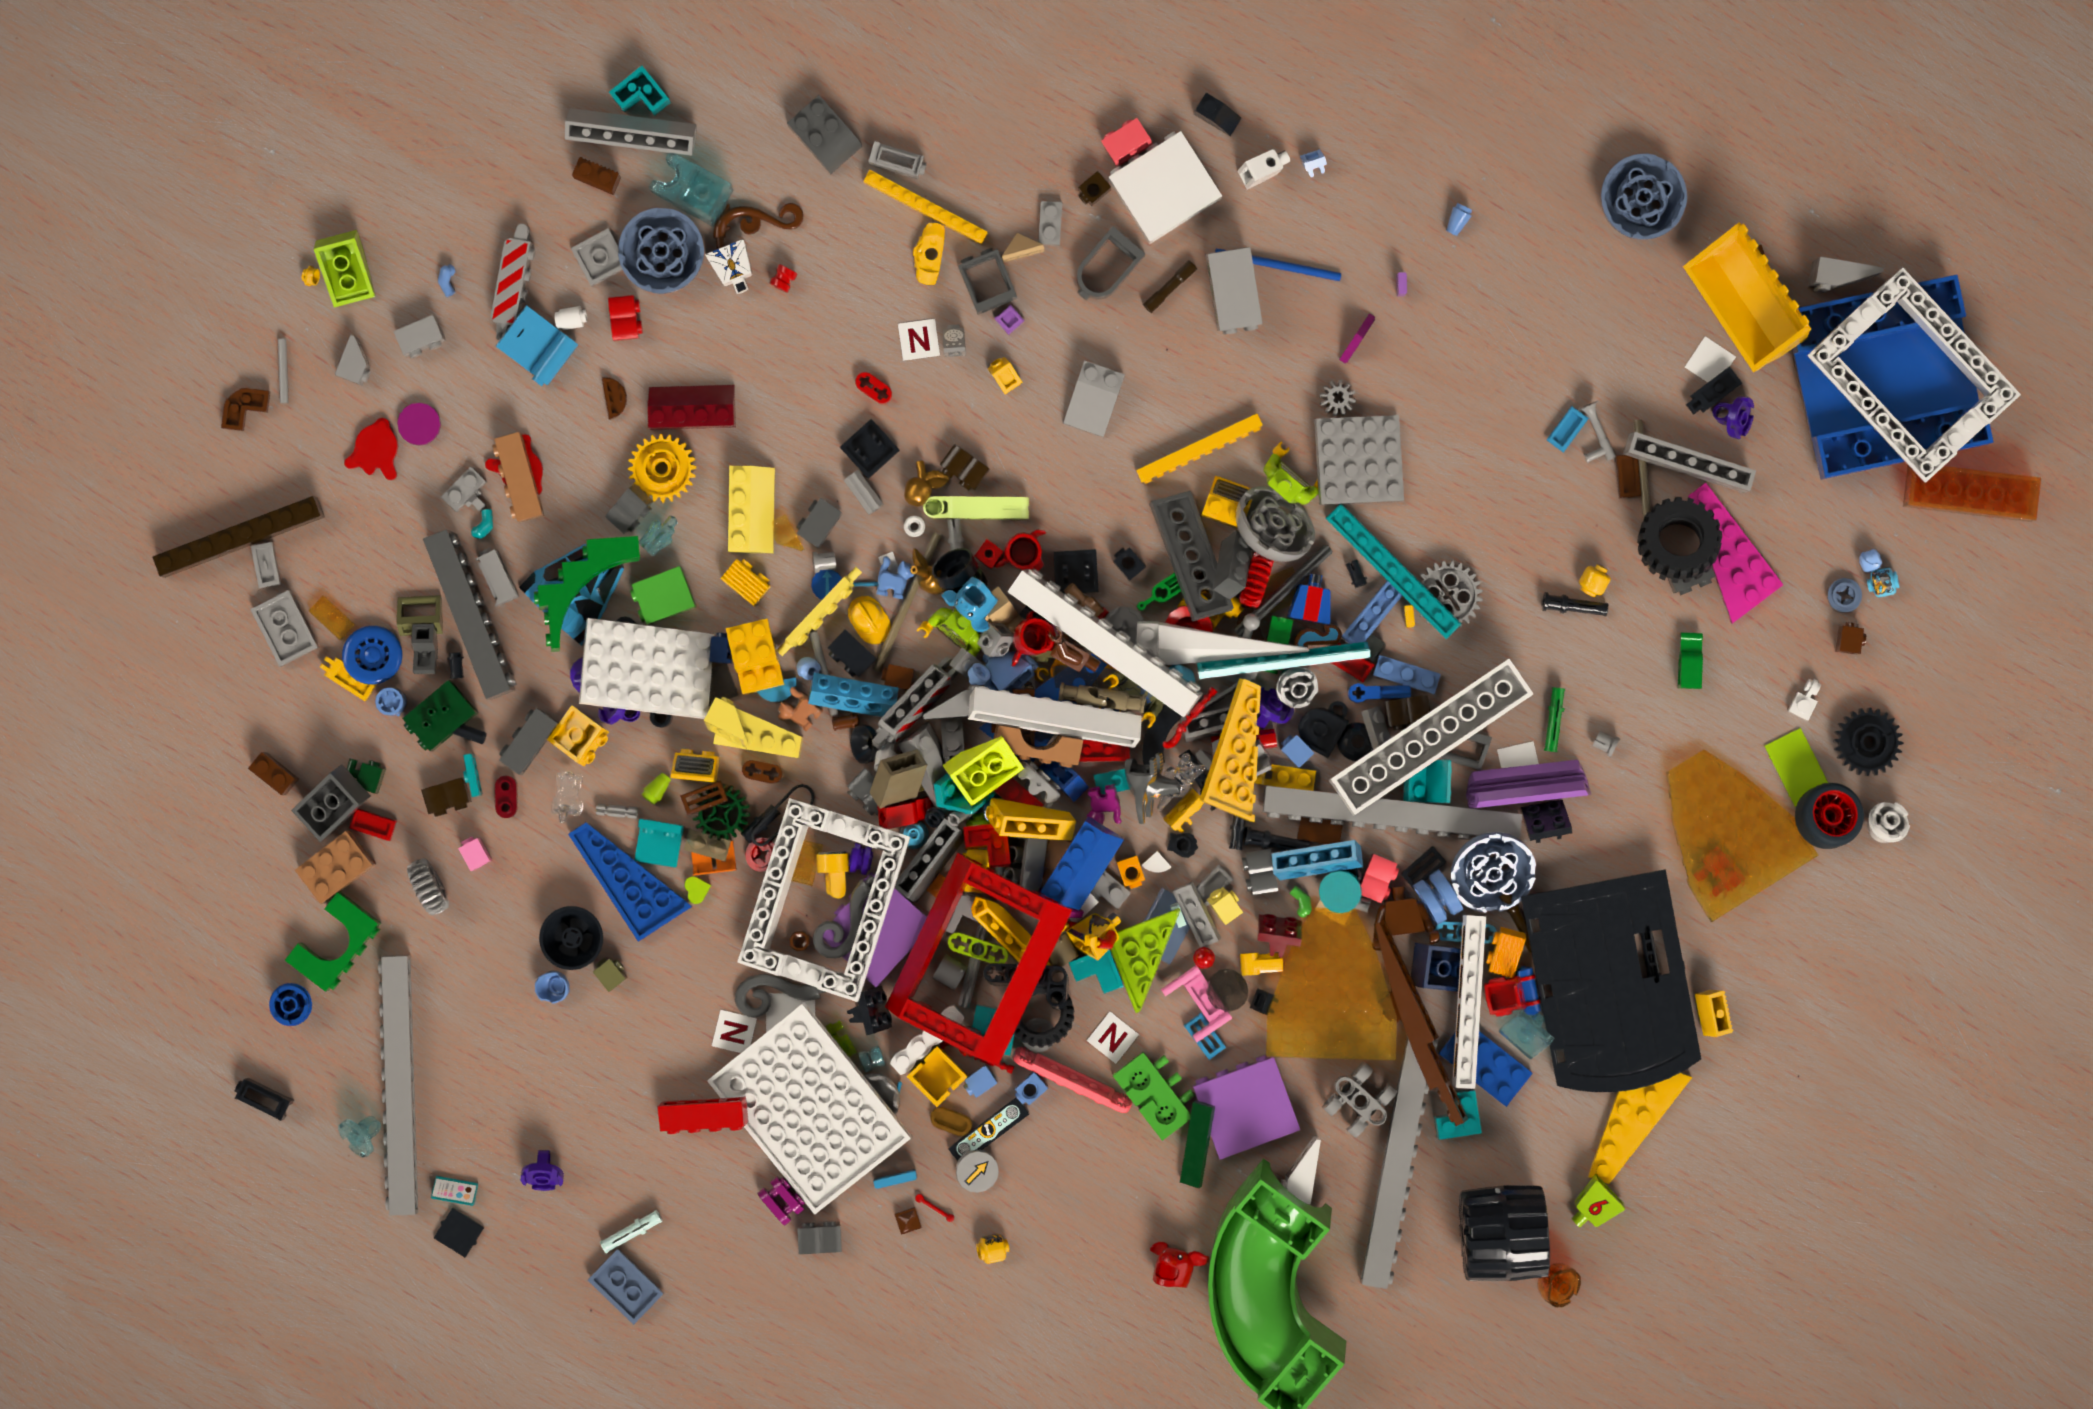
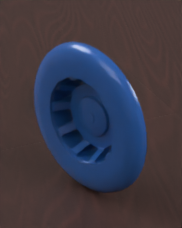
M369 625L357 629L347 638L343 646L342 660L346 671L355 680L364 684H380L389 680L396 674L402 663L403 653L398 638L390 630L381 626ZM378 641L383 642L382 646L378 644ZM363 642H365L366 645H364L363 647H361L360 645H361ZM356 659H360L361 663L358 664Z

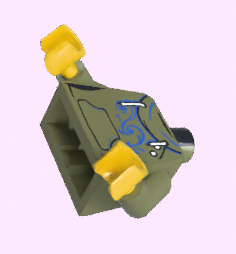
M1119 671L1107 676L1103 682L1109 680L1112 683V686L1108 689L1116 687L1119 691H1126L1132 695H1147L1145 711L1141 713L1143 715L1141 723L1144 719L1149 720L1148 728H1150L1161 712L1164 703Z

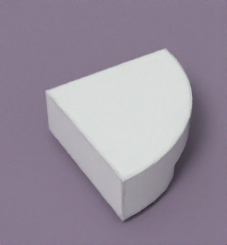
M1158 851L1142 864L1145 869L1151 872H1164L1171 868Z

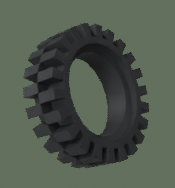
M1035 988L1032 996L1037 994L1047 995V988ZM1055 994L1053 998L1060 1003L1063 996ZM1069 994L1067 1005L1060 1009V1018L1055 1027L1046 1032H1034L1023 1024L1021 1018L1014 1032L1016 1037L1023 1043L1033 1047L1038 1046L1039 1048H1044L1043 1046L1046 1045L1048 1047L1053 1046L1052 1044L1055 1042L1059 1043L1060 1039L1068 1035L1067 1032L1071 1030L1072 1022H1074V1007Z

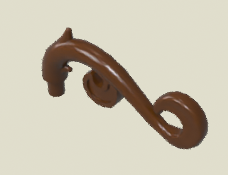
M794 203L785 204L779 211V217L783 218L785 213L791 212L794 215V221L783 223L760 209L748 206L730 209V204H727L714 225L713 239H716V248L725 247L724 238H726V232L731 228L727 225L734 218L739 216L751 217V223H748L746 218H743L740 228L744 234L752 235L759 231L761 220L782 229H796L803 222V211L800 206Z

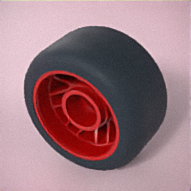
M1824 783L1811 788L1799 799L1795 810V822L1799 833L1808 843L1821 849H1833L1851 842L1859 834L1864 821V811L1860 799L1850 788L1839 783ZM1825 813L1829 815V821L1827 820Z

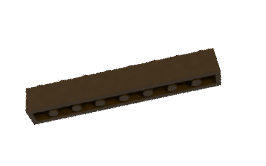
M311 496L152 556L159 576L166 578L325 518L318 497Z

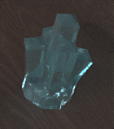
M669 516L662 524L660 521L653 520L644 536L639 540V544L649 554L656 556L661 549L672 543L671 536L675 533L674 527L678 524L676 517Z

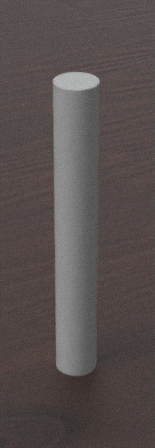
M278 339L280 403H289L286 339Z

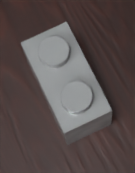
M434 315L393 331L405 357L410 356V358L420 356L422 351L430 348V350L437 349L442 346V342L446 341Z

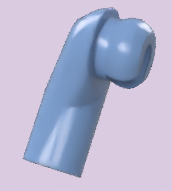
M451 264L442 266L438 276V284L446 298L456 293L450 283L451 276L456 272L455 267Z

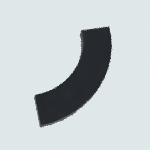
M1166 704L1163 705L1153 725L1146 730L1142 748L1143 765H1150L1149 760L1152 757L1156 758V753L1162 752L1163 763H1165L1162 743L1166 741L1170 730L1182 717Z

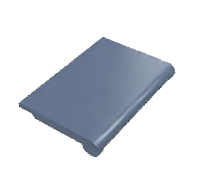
M1161 888L1144 921L1172 911L1170 905L1177 903L1174 894ZM1184 914L1183 917L1186 925L1178 928L1177 923H1175L1161 959L1168 964H1171L1190 929Z

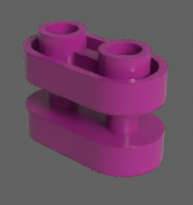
M777 1176L770 1182L774 1188L770 1191L763 1188L757 1194L775 1217L785 1226L792 1220L788 1214L792 1211L796 1214L801 1213L805 1209L803 1206L805 1202L798 1193L795 1195L789 1189L791 1185L784 1177L780 1179ZM780 1195L787 1205L782 1207L775 1197Z

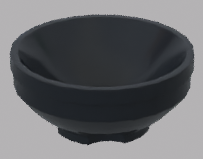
M1354 722L1348 724L1337 742L1341 754L1352 761H1358L1373 751L1364 723ZM1355 735H1360L1364 739V744L1360 748H1355L1351 743Z
M858 725L851 734V751L854 758L861 764L873 762L878 751L872 742L877 733L869 725Z

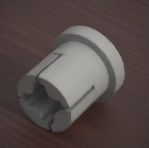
M812 552L814 573H819L820 570L836 569L834 552L818 554L817 552Z
M1600 731L1593 746L1608 753L1607 756L1611 757L1620 738H1614Z

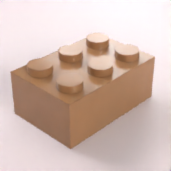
M345 831L295 869V871L318 902L325 904L337 892L344 890L376 864L353 833Z

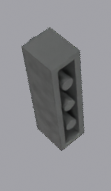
M944 818L898 878L895 889L909 900L917 903L964 841L963 830L958 826L950 825L948 819Z

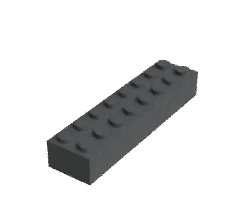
M446 529L423 538L485 698L493 700L515 691L516 680L512 673H508L506 666L509 663L506 655L500 653L498 646L501 645L497 633L494 634L490 626L493 625L489 613L486 614L482 606H485V602L481 593L478 594L476 592L475 586H477V582L473 573L470 574L468 572L467 566H470L467 556L459 549V546H462L458 534Z

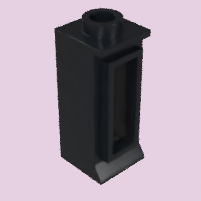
M245 1078L243 1081L240 1080L234 1090L237 1093L234 1099H238L279 1121L286 1118V1110L294 1101L250 1078ZM248 1088L279 1102L276 1110L274 1111L245 1097Z

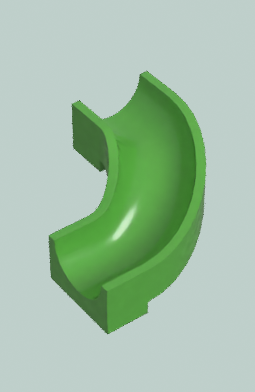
M1263 1158L1237 1189L1220 1218L1215 1233L1209 1266L1208 1293L1210 1313L1217 1340L1226 1359L1242 1381L1258 1394L1257 1401L1269 1409H1306L1345 1364L1346 1340L1307 1312L1302 1304L1297 1287L1299 1263L1301 1259L1305 1260L1330 1230L1332 1207L1326 1203L1322 1207H1314L1299 1200L1278 1181L1271 1170L1270 1163Z

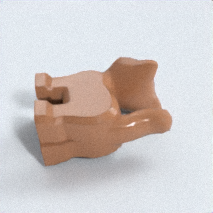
M792 687L790 693L798 698L799 702L796 708H793L789 703L780 702L778 718L782 721L792 720L794 723L802 726L804 731H808L813 724L808 720V716L813 714L814 718L817 719L823 712V709L817 705L808 704L809 696Z

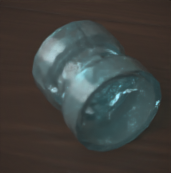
M879 1045L872 1047L871 1051L858 1053L865 1073L872 1071L876 1066L882 1067L886 1065Z

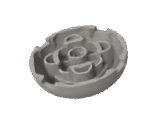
M1266 486L1251 488L1241 497L1236 508V524L1240 535L1252 550L1267 559L1277 562L1297 560L1310 550L1315 541V530L1309 515L1299 503H1289L1273 488ZM1252 499V502H1251V505H1250V508H1249V511H1248V514H1247V517H1246V515H1245L1243 509H1244V507L1246 506V503H1247L1249 500ZM1279 505L1288 508L1291 514H1286L1284 510L1279 508Z

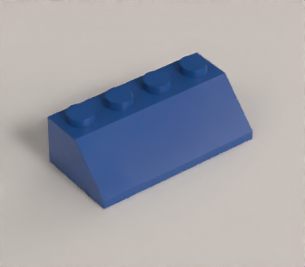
M1088 816L1045 883L1041 893L1067 907L1080 910L1121 846L1124 838Z

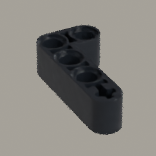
M991 963L984 968L983 974L990 985L1008 986L1011 981L1010 974L1016 970L1018 964ZM1046 965L1042 978L1039 980L1036 988H1047V1001L1053 1009L1060 1010L1067 1005L1069 977L1066 970L1061 966ZM993 970H996L1001 975H995V979H992L989 974H993ZM1058 972L1063 973L1064 978L1062 981H1053L1054 974ZM1061 994L1063 996L1060 1003H1053L1051 1000L1053 995Z

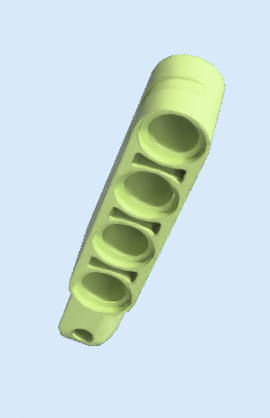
M933 496L929 497L923 505L925 514L935 519H1029L1028 497Z

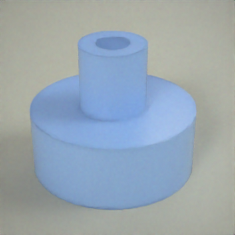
M980 663L973 664L968 670L969 683L971 685H984L990 679L989 670Z

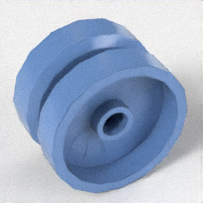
M1437 870L1429 875L1433 889L1424 880H1420L1413 887L1433 921L1439 925L1447 920V914L1443 906L1453 915L1462 911L1463 907L1450 882L1440 870Z

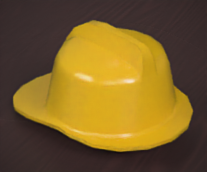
M860 596L850 603L848 617L859 636L869 644L884 642L891 629V623L880 604L869 596Z

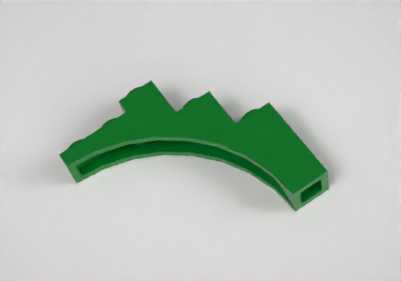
M638 536L586 539V546H582L583 559L587 558V561L562 562V568L558 569L559 582L563 581V584L538 585V591L534 592V604H539V610H548V612H544L545 625H549L550 633H546V646H551V652L560 651V634L563 620L571 602L579 591L594 577L607 569L640 560Z

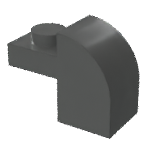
M413 624L411 641L414 650L413 672L414 674H436L438 640L435 625Z

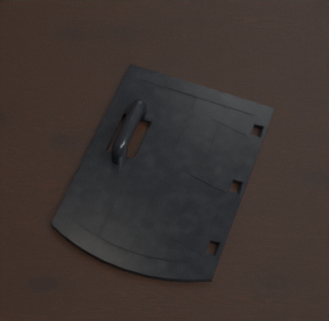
M1666 869L1521 896L1557 1086L1587 1092L1634 1090L1669 1079L1702 1059ZM1531 919L1539 920L1540 931L1533 933ZM1660 929L1669 973L1663 975L1659 969L1652 932ZM1640 933L1648 975L1646 978H1642L1634 934ZM1551 984L1553 996L1546 998L1543 985ZM1563 1049L1565 1061L1558 1063L1556 1050Z

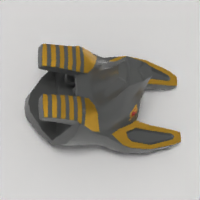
M1162 752L1156 753V758L1152 757L1149 760L1150 765L1138 764L1135 758L1125 760L1126 781L1135 797L1139 824L1145 823V812L1146 817H1152L1154 799L1163 795L1178 793L1181 790L1177 779L1161 775L1163 770Z

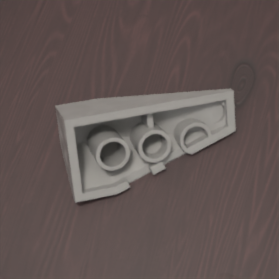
M926 722L899 742L898 745L903 753L918 749L928 764L921 784L933 805L937 807L934 783L946 774V770L942 766L945 764L940 740L930 723ZM937 807L941 809L944 814L950 811L946 808Z

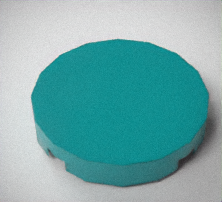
M1345 870L1334 871L1326 875L1320 883V900L1332 912H1349L1360 902L1362 887L1358 878L1351 872Z

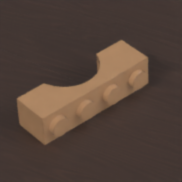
M996 724L993 739L1002 736L1012 752L1018 755L1017 758L1030 760V757L1039 758V762L1046 764L1056 761L1060 762V766L1072 768V764H1079L1083 739L1058 735L1050 744L1038 747L1024 741L1020 728Z

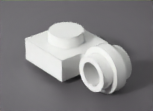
M1808 679L1804 686V690L1807 691L1806 694L1797 692L1788 712L1806 721L1809 720L1818 702L1810 698L1812 694L1816 696L1821 687L1818 680Z

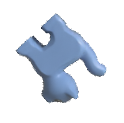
M885 556L879 570L876 594L888 596L887 589H893V598L903 599V591L907 580L915 575L910 572L912 566L902 561L898 566V574H894L888 571L890 559Z

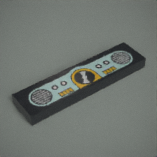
M1015 1097L950 1146L948 1150L958 1162L960 1157L968 1151L983 1150L1027 1117L1029 1112Z

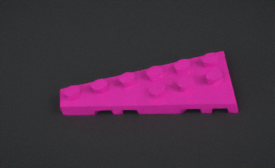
M1704 483L1688 495V498L1694 499L1693 503L1697 505L1700 502L1705 504V510L1711 509L1715 514L1714 520H1719V530L1722 531V544L1712 569L1722 593L1724 605H1726L1730 622L1733 624L1783 586V583L1707 483Z

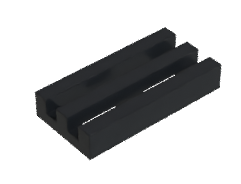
M1431 846L1400 874L1414 889L1413 885L1416 884L1412 881L1436 859H1439L1440 862L1417 882L1420 880L1426 881L1430 874L1446 863V860ZM1433 852L1434 856L1431 859H1429L1410 877L1407 875L1413 868H1415L1421 861H1423L1428 855H1430Z

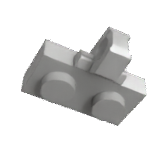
M470 467L441 498L455 512H458L464 505L469 507L471 504L481 511L486 504L478 498L482 494L479 490L487 481Z

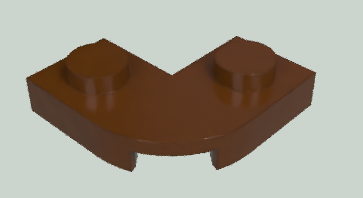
M241 388L235 391L225 401L221 428L244 431L247 410L268 413L271 392L250 388Z

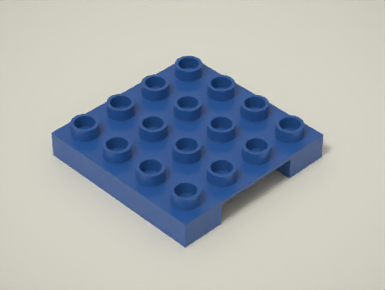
M1958 275L1919 282L1918 284L1965 334L1962 318L1966 317ZM1874 292L1798 308L1802 316L1805 315L1809 320L1808 325L1811 331L1808 338L1792 350L1820 480L1905 462L1807 356ZM1898 302L1854 340L1852 345L1837 356L1925 450L1979 401L1976 386ZM1990 424L1985 425L1958 451L1994 443Z

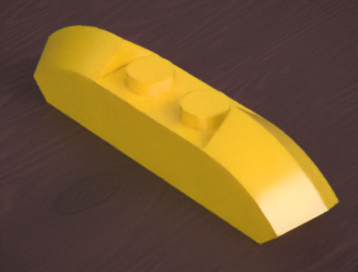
M976 896L971 907L973 917L1020 962L1031 939V935L1002 906L988 899Z

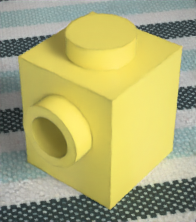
M1224 887L1216 889L1206 899L1218 918L1225 925L1243 913L1237 904L1239 899L1232 890L1228 892Z

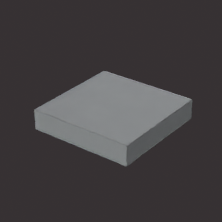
M609 228L571 248L591 287L623 270L618 257L619 247Z

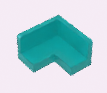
M1110 950L1099 960L1086 954L1069 962L1076 982L1096 974L1104 994L1124 987Z

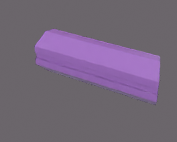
M1578 760L1473 771L1468 779L1466 798L1470 809L1591 795L1587 777Z

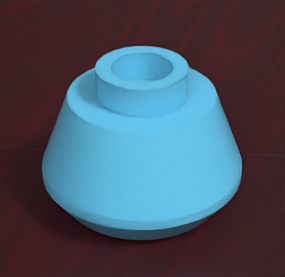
M921 821L902 826L900 829L901 834L910 836L908 848L910 849L921 848L928 840V828Z

